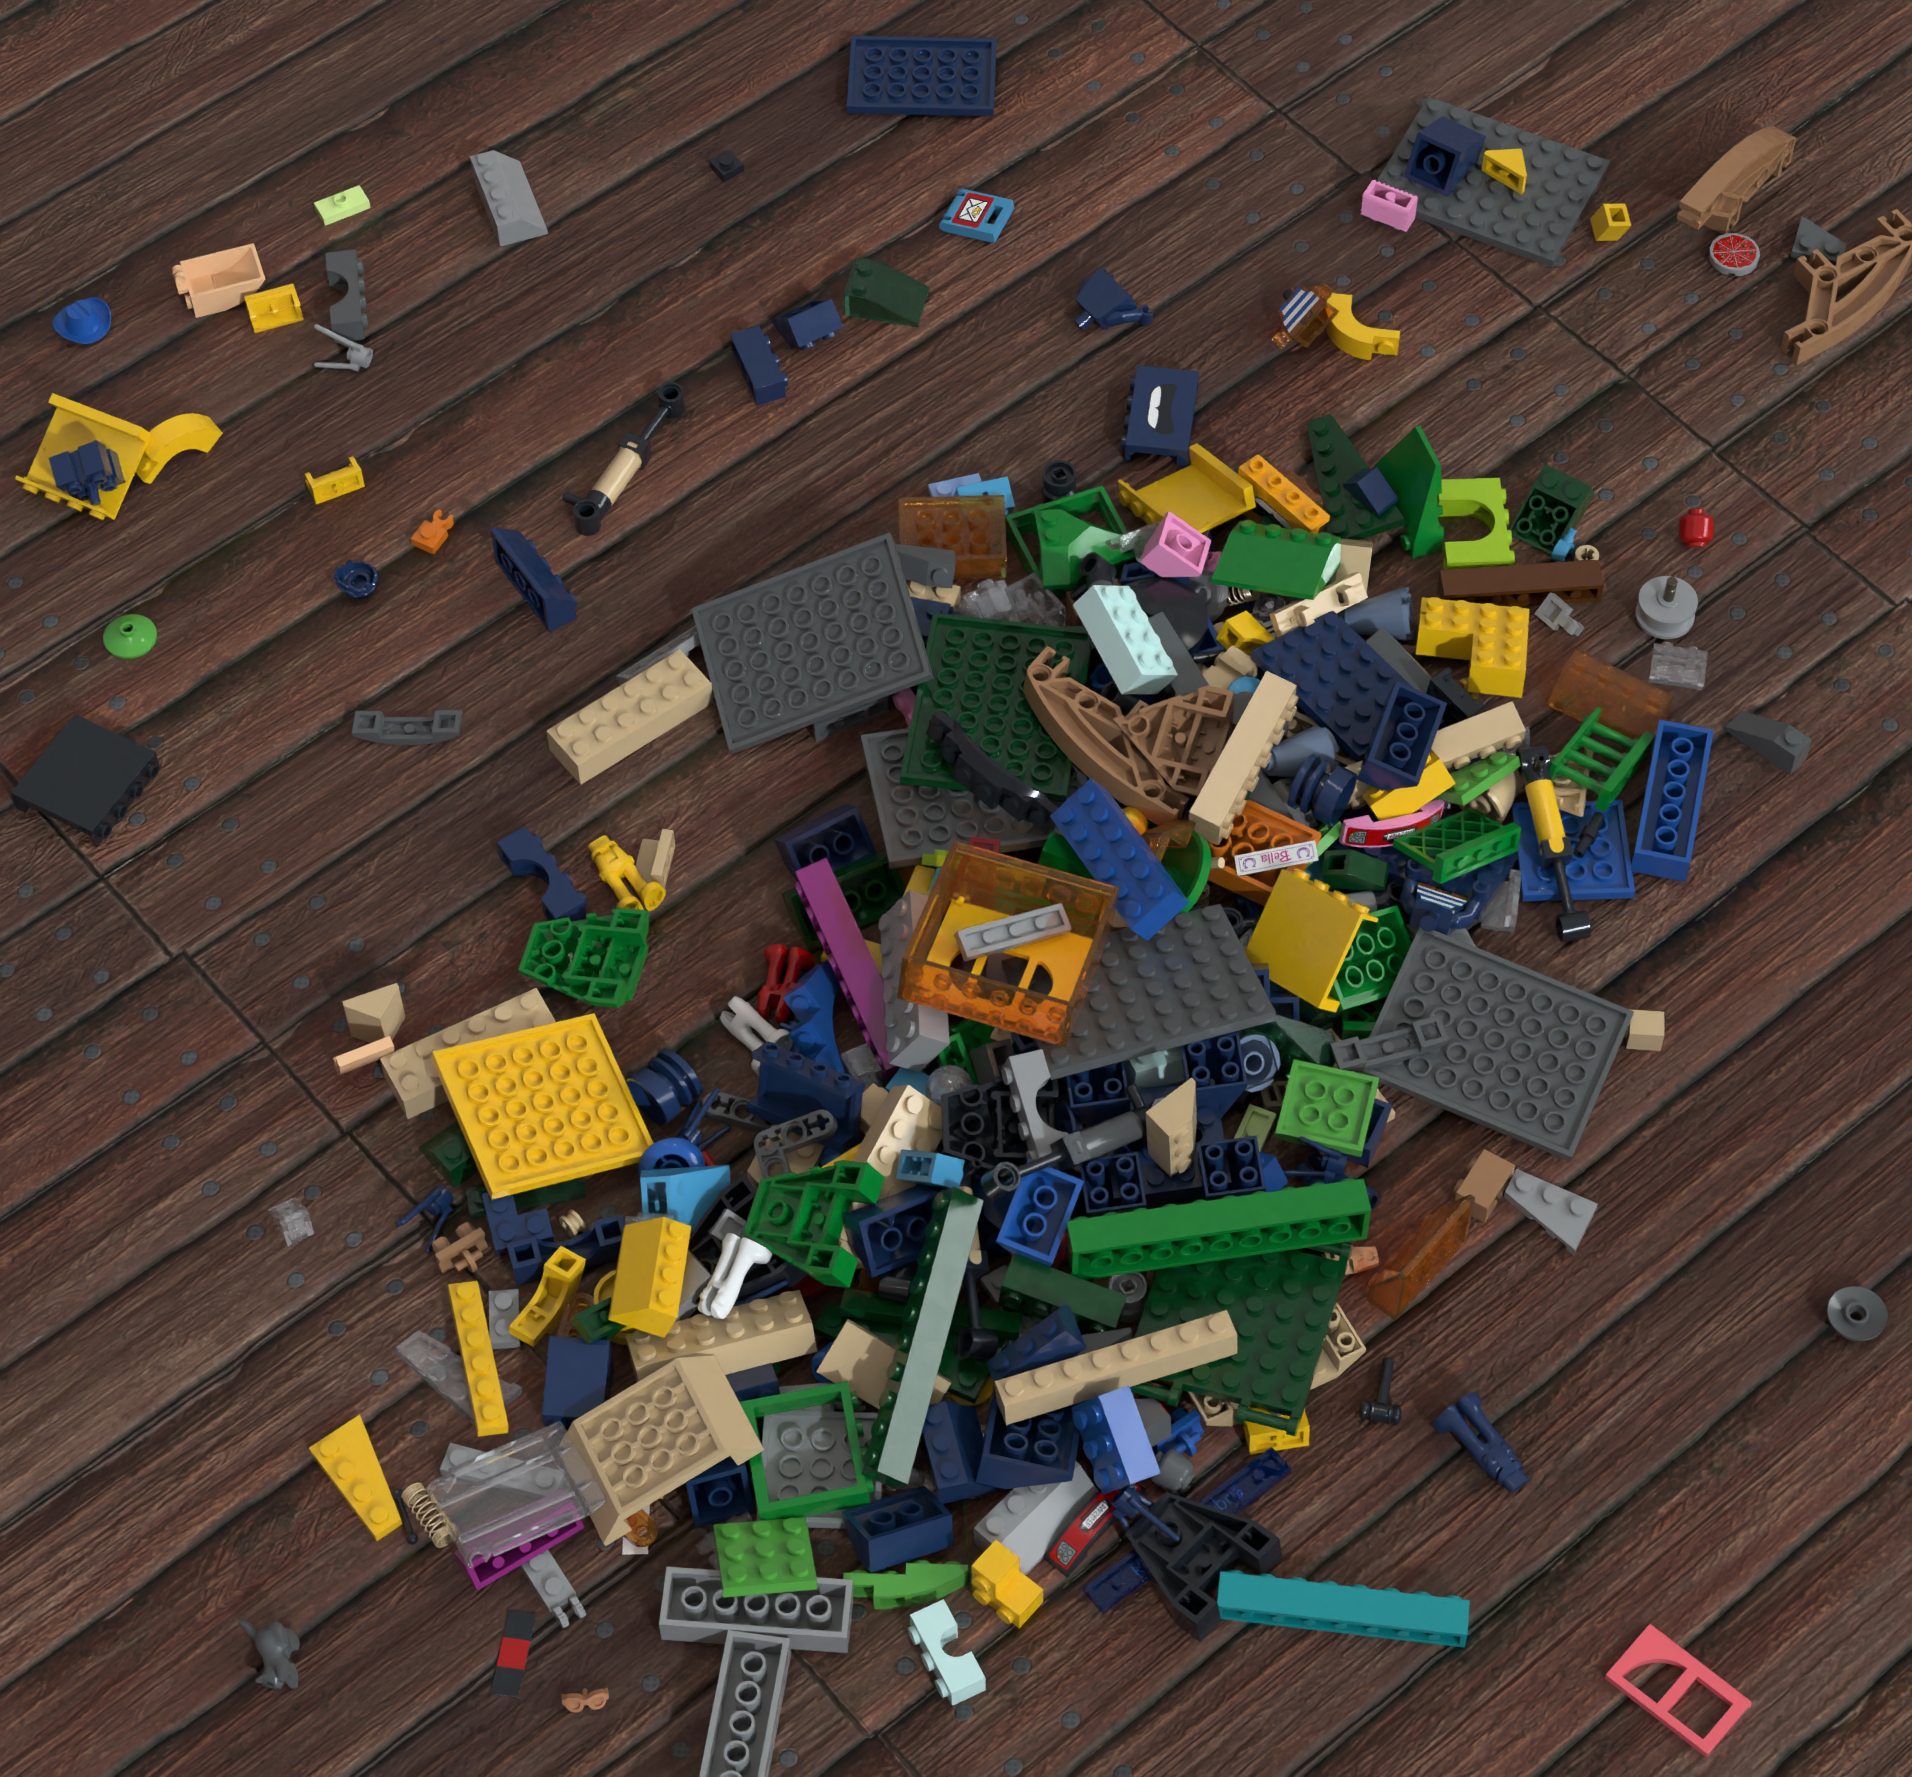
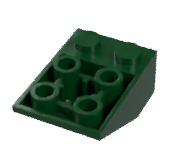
M1544 464L1509 528L1512 536L1552 555L1558 541L1561 538L1563 539L1569 528L1574 529L1586 512L1595 495L1592 486Z

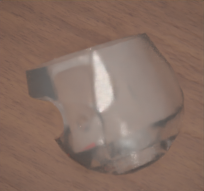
M944 1065L937 1068L928 1077L925 1097L941 1107V1096L943 1094L974 1084L969 1074L963 1068L955 1065Z

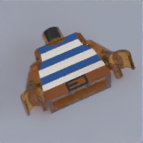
M1322 282L1319 286H1311L1309 289L1303 285H1300L1296 290L1294 288L1287 289L1283 293L1285 302L1278 310L1282 319L1280 322L1281 330L1275 334L1272 341L1281 350L1293 339L1307 348L1339 312L1338 309L1327 302V299L1331 297L1335 289L1325 282Z

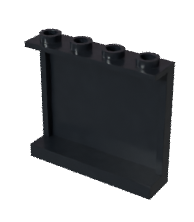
M74 714L12 790L11 795L16 809L26 812L29 807L90 835L93 845L98 847L103 839L109 837L112 828L118 820L126 815L133 801L142 795L149 781L157 776L160 765L155 751Z

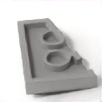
M1516 1169L1504 1193V1198L1529 1219L1536 1220L1546 1229L1545 1232L1553 1239L1556 1237L1566 1245V1250L1572 1255L1575 1254L1598 1205L1595 1202Z

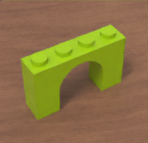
M1500 478L1441 480L1442 493L1437 495V504L1443 506V514L1438 517L1470 516L1483 521L1491 530L1488 536L1480 540L1444 542L1443 569L1514 565V550L1510 551L1509 546L1512 544V532L1507 530L1506 527L1509 524V511L1504 509L1503 505L1506 504V489L1501 488Z

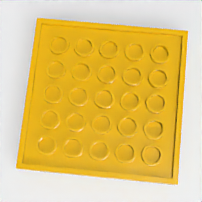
M595 1013L432 1051L431 1060L491 1200L639 1163L643 1153L654 1144Z

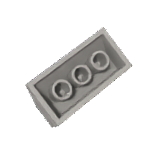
M494 150L470 156L473 179L500 247L548 234L520 161Z
M1075 1461L1072 1481L1014 1488L974 1527V1544L984 1552L996 1539L1020 1558V1572L1026 1576L1044 1558L1061 1532L1098 1490L1080 1464Z

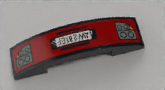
M1138 1483L1129 1485L1130 1488H1134L1142 1496L1146 1493V1489ZM1121 1489L1104 1495L1099 1490L1061 1532L1045 1554L1044 1560L1068 1578L1087 1557L1088 1550L1117 1520L1111 1513L1115 1509L1111 1501Z

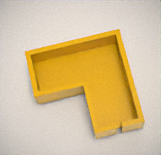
M1422 597L1416 654L1470 660L1467 692L1522 698L1526 674L1529 609L1518 606L1507 607L1491 603L1480 604L1464 600L1452 601L1437 597Z

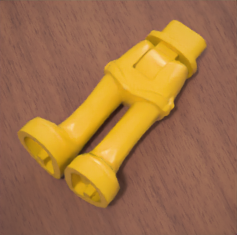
M606 835L589 844L588 848L592 852V860L596 863L599 870V877L612 888L619 900L616 909L644 910L640 901L632 896L621 878L625 877L648 911H652L659 906L666 895V890L656 881L647 883L635 867V861L632 856L627 855L618 847L615 841H610Z

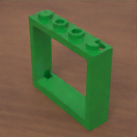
M1103 485L1005 516V534L1041 602L1066 595V592L1075 590L1086 583V579L1081 577L1078 579V584L1071 588L1043 590L1040 572L1020 535L1032 531L1030 512L1061 509L1077 517L1098 510L1109 530L1130 537ZM1131 548L1122 553V558L1111 563L1116 568L1114 579L1121 577L1124 564L1138 563L1140 561V554L1137 549L1133 550Z
M848 1381L740 1402L759 1438L757 1417L842 1401L857 1480L856 1486L770 1502L762 1452L749 1459L760 1520L807 1517L870 1503L869 1492L874 1491L873 1480L862 1475L864 1467L863 1457L867 1448L866 1446L860 1447L859 1437H864L861 1418L855 1419L854 1410L859 1409L856 1391L850 1392Z

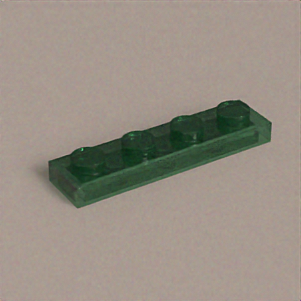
M583 1177L513 1194L516 1211L587 1198ZM486 1186L465 1188L470 1218L485 1217L486 1212L482 1194L488 1193Z

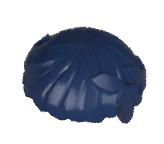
M349 559L346 565H342L340 568L336 567L333 578L336 586L342 592L353 598H361L374 591L378 581V573L371 564H365L364 561H355L353 563Z

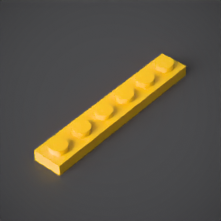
M478 1281L448 1284V1295L477 1436L508 1433L509 1426Z

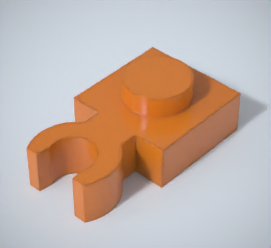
M440 509L435 511L432 523L425 520L411 537V544L434 555L447 539V530L454 525L453 515L450 514L447 519L441 520L443 517L442 511Z

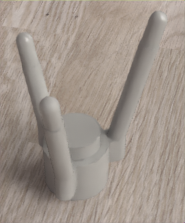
M318 324L314 325L316 330L340 341L337 343L349 348L347 360L351 362H315V367L351 369L358 372L360 367L367 368L370 365L373 356L371 348L354 343Z

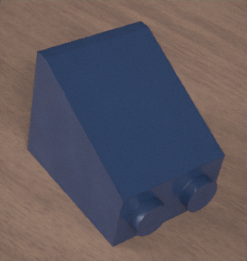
M1442 116L1417 133L1404 177L1448 197L1479 159L1486 136Z
M549 1337L542 1411L545 1428L555 1432H565L570 1428L574 1420L610 1399L614 1374L610 1340L599 1339L587 1345L583 1338Z
M728 1456L683 1484L695 1528L755 1513L745 1462L738 1466L731 1456Z

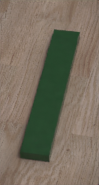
M845 1289L840 1306V1316L902 1325V1314L908 1304L879 1298L878 1293ZM956 1304L949 1331L959 1333L962 1328L969 1327L967 1306ZM979 1307L982 1327L986 1330L995 1331L998 1338L1016 1341L1019 1338L1023 1313Z

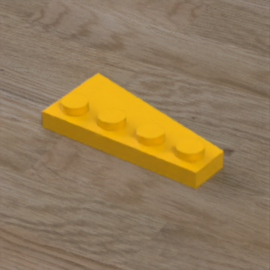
M360 1414L309 1447L311 1455L376 1541L402 1525L400 1515Z

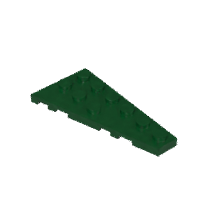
M1330 413L1308 421L1307 427L1323 510L1330 515V520L1326 523L1327 532L1332 536L1344 539L1362 540L1408 524L1395 504L1380 516H1377L1343 488V484L1361 469L1369 467Z
M827 1303L813 1327L815 1334L834 1342L845 1322L849 1319L894 1346L902 1325L840 1316L841 1305ZM949 1331L938 1373L952 1381L946 1392L975 1404L991 1375L986 1363L988 1360L960 1356L957 1351L959 1333ZM998 1338L996 1355L1006 1348L1009 1342L1008 1339Z

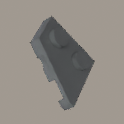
M1801 217L1791 258L1797 259L1805 256L1807 258L1806 262H1809L1811 251L1818 249L1835 266L1837 256L1845 253L1847 244L1807 218Z

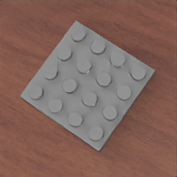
M793 1410L764 1416L762 1437L764 1450L762 1451L770 1502L857 1485L844 1412ZM854 1412L855 1419L861 1418L864 1437H859L860 1447H863L872 1438L871 1428L877 1419L878 1413ZM872 1479L874 1491L869 1492L870 1502L882 1499V1483ZM757 1508V1521H759L760 1518H759L758 1508ZM848 1509L807 1516V1527L846 1529L842 1518V1511Z

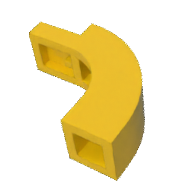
M1327 293L1324 323L1329 338L1338 348L1351 356L1370 361L1372 353L1398 355L1400 331L1370 328L1362 325L1352 314V295Z
M190 413L172 417L150 431L152 435L136 473L143 482L151 484L173 456L188 449H197L208 453L223 433L208 416Z

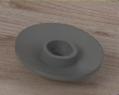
M1850 1286L1838 1290L1830 1298L1827 1306V1317L1832 1328L1841 1336L1854 1341H1867L1877 1337L1884 1330L1888 1319L1887 1309L1882 1299L1873 1291L1863 1287ZM1851 1316H1857L1860 1321L1852 1319Z

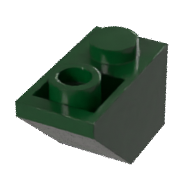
M1354 850L1325 851L1321 876L1330 886L1332 892L1334 890L1339 892L1385 890L1389 865L1387 862Z

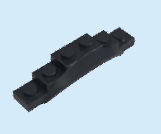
M941 710L933 713L926 734L941 746L939 755L954 767L951 776L989 808L993 809L999 805L1018 822L1027 818L1046 835L1054 830L1056 824L1050 815L1058 807L1049 801L1043 792L1020 780L990 758L971 740L958 721L952 720Z

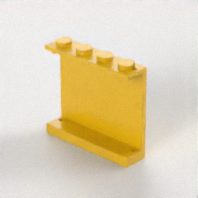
M52 393L48 403L56 407V411L27 477L22 478L16 475L15 479L23 484L22 489L37 495V492L41 491L45 493V498L53 502L59 503L61 499L68 502L66 506L79 512L84 508L90 510L89 515L97 519L104 520V517L115 520L152 434L138 425ZM97 440L105 445L106 449H111L118 454L125 483L117 485L115 490L103 492L99 489L101 503L92 506L89 499L81 501L56 487L49 458L66 451L71 453L78 450L79 446Z
M1198 443L1188 447L1191 459L1190 466L1135 491L1128 483L1123 482L1121 479L1117 481L1120 503L1123 506H1127L1136 517L1143 519L1150 528L1155 530L1168 511L1200 533H1203L1256 507L1252 484Z
M1282 869L1245 953L1251 964L1268 963L1269 979L1317 1008L1336 1013L1340 1002L1328 994L1362 920L1377 922L1378 918L1368 913L1369 907L1358 902H1354V904L1348 902L1350 897L1336 890L1333 893L1330 892L1328 884L1314 879V882L1309 880L1310 874L1300 869H1294V872Z

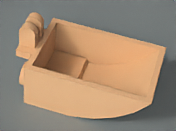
M254 243L180 261V265H175L172 268L178 293H187L184 294L187 308H193L196 318L226 311L245 301L244 296L254 294L265 280Z

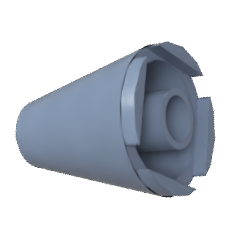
M1401 587L1360 601L1344 609V612H1340V618L1359 635L1373 636L1379 629L1385 628L1395 639L1406 641L1414 639V630H1410V624L1414 622L1411 594L1408 593L1409 587Z
M1313 726L1281 741L1278 745L1274 744L1270 751L1272 756L1265 769L1261 767V769L1268 776L1295 778L1305 760L1314 753L1321 757V762L1325 759L1331 762L1330 773H1332L1339 766V761L1335 762V753L1339 752L1338 745L1329 729Z
M1241 1035L1239 1039L1247 1078V1087L1244 1091L1254 1092L1263 1090L1273 1082L1275 1072L1279 1070V1052L1275 1044L1263 1035Z

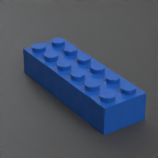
M1659 720L1632 858V872L1686 882L1714 730Z
M1092 778L1050 815L1128 927L1148 941L1190 903L1109 791Z

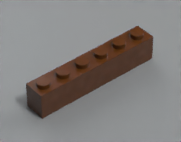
M1599 560L1557 561L1553 563H1529L1526 565H1502L1466 569L1451 568L1440 570L1438 580L1440 599L1464 600L1480 604L1491 603L1507 607L1538 606L1543 603L1549 593H1555L1567 604L1601 601L1604 587Z

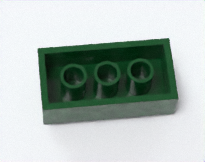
M1014 1253L1001 1285L998 1305L1004 1311L1023 1313V1315L1030 1317L1031 1321L1039 1324L1057 1309L1067 1304L1072 1310L1081 1335L1117 1330L1127 1296Z

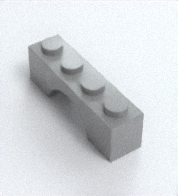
M1042 1049L1010 1056L1002 1068L1003 1081L1006 1085H1009L1012 1093L1010 1096L1011 1108L1014 1113H1018L1020 1120L1018 1124L1019 1135L1023 1141L1026 1140L1029 1150L1026 1153L1027 1160H1035L1052 1153L1050 1144L1068 1135V1132L1057 1131L1045 1124L1036 1109L1037 1091L1045 1086L1051 1077ZM1058 1163L1050 1166L1053 1169L1061 1171Z

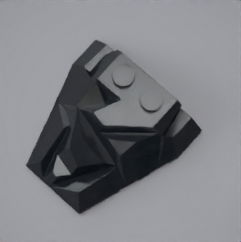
M1002 1076L982 1085H971L941 1096L943 1154L965 1160L966 1162L978 1159L981 1162V1167L991 1169L1001 1162H1010L1016 1167L1027 1162L1026 1153L1029 1150L1026 1140L1023 1141L1019 1135L1018 1124L1020 1120L1018 1113H1014L1011 1108L1010 1096L1012 1093L1009 1085L1004 1083ZM1058 1078L1049 1079L1045 1086L1039 1089L1036 1094L1037 1112L1043 1122L1055 1129L1054 1103L1059 1097Z

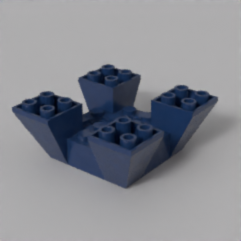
M1238 1032L1223 1034L1180 1046L1184 1083L1190 1078L1196 1081L1197 1128L1195 1141L1198 1143H1195L1194 1161L1189 1169L1183 1173L1178 1172L1170 1178L1148 1155L1147 1136L1107 1152L1104 1157H1096L1085 1161L1079 1166L1081 1179L1084 1181L1082 1186L1087 1216L1104 1215L1109 1212L1119 1214L1132 1212L1138 1208L1154 1209L1161 1208L1167 1204H1189L1200 1199L1210 1201L1221 1199L1228 1195L1238 1197L1251 1195L1257 1191H1266L1257 1136L1225 1140L1223 1134L1222 1116L1247 1087ZM1124 1061L1066 1076L1071 1110L1091 1127L1134 1109L1125 1089L1128 1085ZM1184 1083L1141 1088L1139 1092L1146 1105L1158 1098H1165Z

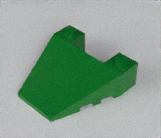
M1416 426L1374 465L1398 497V501L1394 504L1408 523L1404 525L1400 541L1402 548L1408 550L1412 559L1441 552L1444 537V527L1438 521V516L1443 514V506L1437 504V495L1442 493L1441 464L1421 426Z
M840 1160L834 1162L833 1166L824 1168L815 1166L809 1168V1171L799 1174L790 1172L761 1179L742 1235L767 1248L771 1253L824 1285L850 1288L858 1259L841 1246H837L845 1223L843 1214L848 1213L851 1202L876 1205L885 1177L867 1162Z

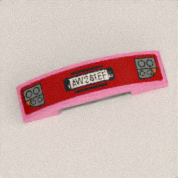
M1443 800L1430 801L1416 810L1414 814L1373 822L1369 815L1343 820L1339 842L1342 845L1353 847L1393 846L1394 839L1440 821L1445 802Z

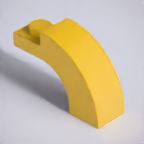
M560 1246L544 1264L543 1276L539 1287L528 1305L510 1324L509 1334L532 1347L538 1343L545 1333L551 1334L563 1318L576 1294L584 1272L586 1259Z

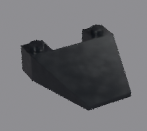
M745 1173L720 1192L690 1234L688 1249L711 1275H713L721 1256L722 1242L709 1233L724 1209H729L745 1221L748 1219L758 1185ZM773 1254L767 1264L754 1263L749 1268L736 1301L746 1299L785 1279L788 1280V1285L779 1290L793 1287L807 1274Z
M1168 1492L1148 1511L1180 1537L1179 1541H1174L1145 1516H1142L1125 1533L1126 1538L1176 1624L1199 1642L1221 1622L1218 1603L1207 1595L1219 1583L1220 1571L1227 1572L1240 1562L1257 1575L1267 1574L1283 1558L1279 1538L1258 1522Z

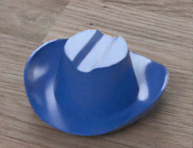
M90 297L76 300L75 303L63 308L53 318L52 324L62 338L74 343L89 344L100 340L106 335L111 324V313L108 305L103 300Z
M667 1138L652 1144L643 1153L639 1161L638 1174L640 1178L641 1170L705 1166V1161L700 1150L692 1142L683 1138Z

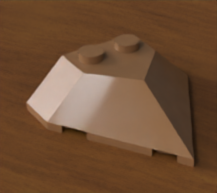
M1207 685L1198 688L1196 692L1184 696H1175L1141 708L1139 712L1125 717L1121 715L1113 718V720L1176 792L1198 797L1229 740L1233 725L1234 691Z

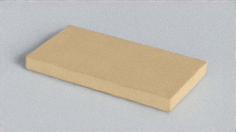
M847 1319L816 1372L834 1383L848 1381L850 1392L856 1391L859 1398L879 1409V1398L885 1390L888 1379L887 1369L893 1361L896 1349L893 1345ZM937 1373L929 1405L940 1403L952 1381L940 1373Z

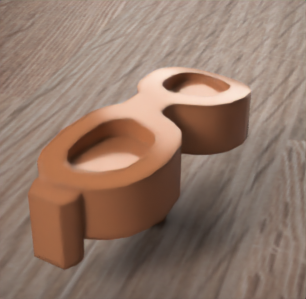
M584 1688L582 1689V1695L578 1693L561 1694L562 1705L575 1713L582 1711L584 1705H588L593 1710L600 1709L605 1705L606 1700L609 1699L608 1688L597 1689L590 1693Z

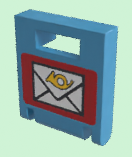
M959 189L943 220L939 223V228L944 232L995 243L1014 210L1013 200L967 189ZM995 210L997 219L994 225L987 223Z

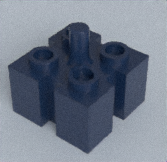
M97 440L79 446L78 450L71 453L66 451L49 458L56 487L81 501L89 499L92 506L101 503L99 489L103 492L115 490L117 485L125 483L118 454L111 449H106L105 445Z

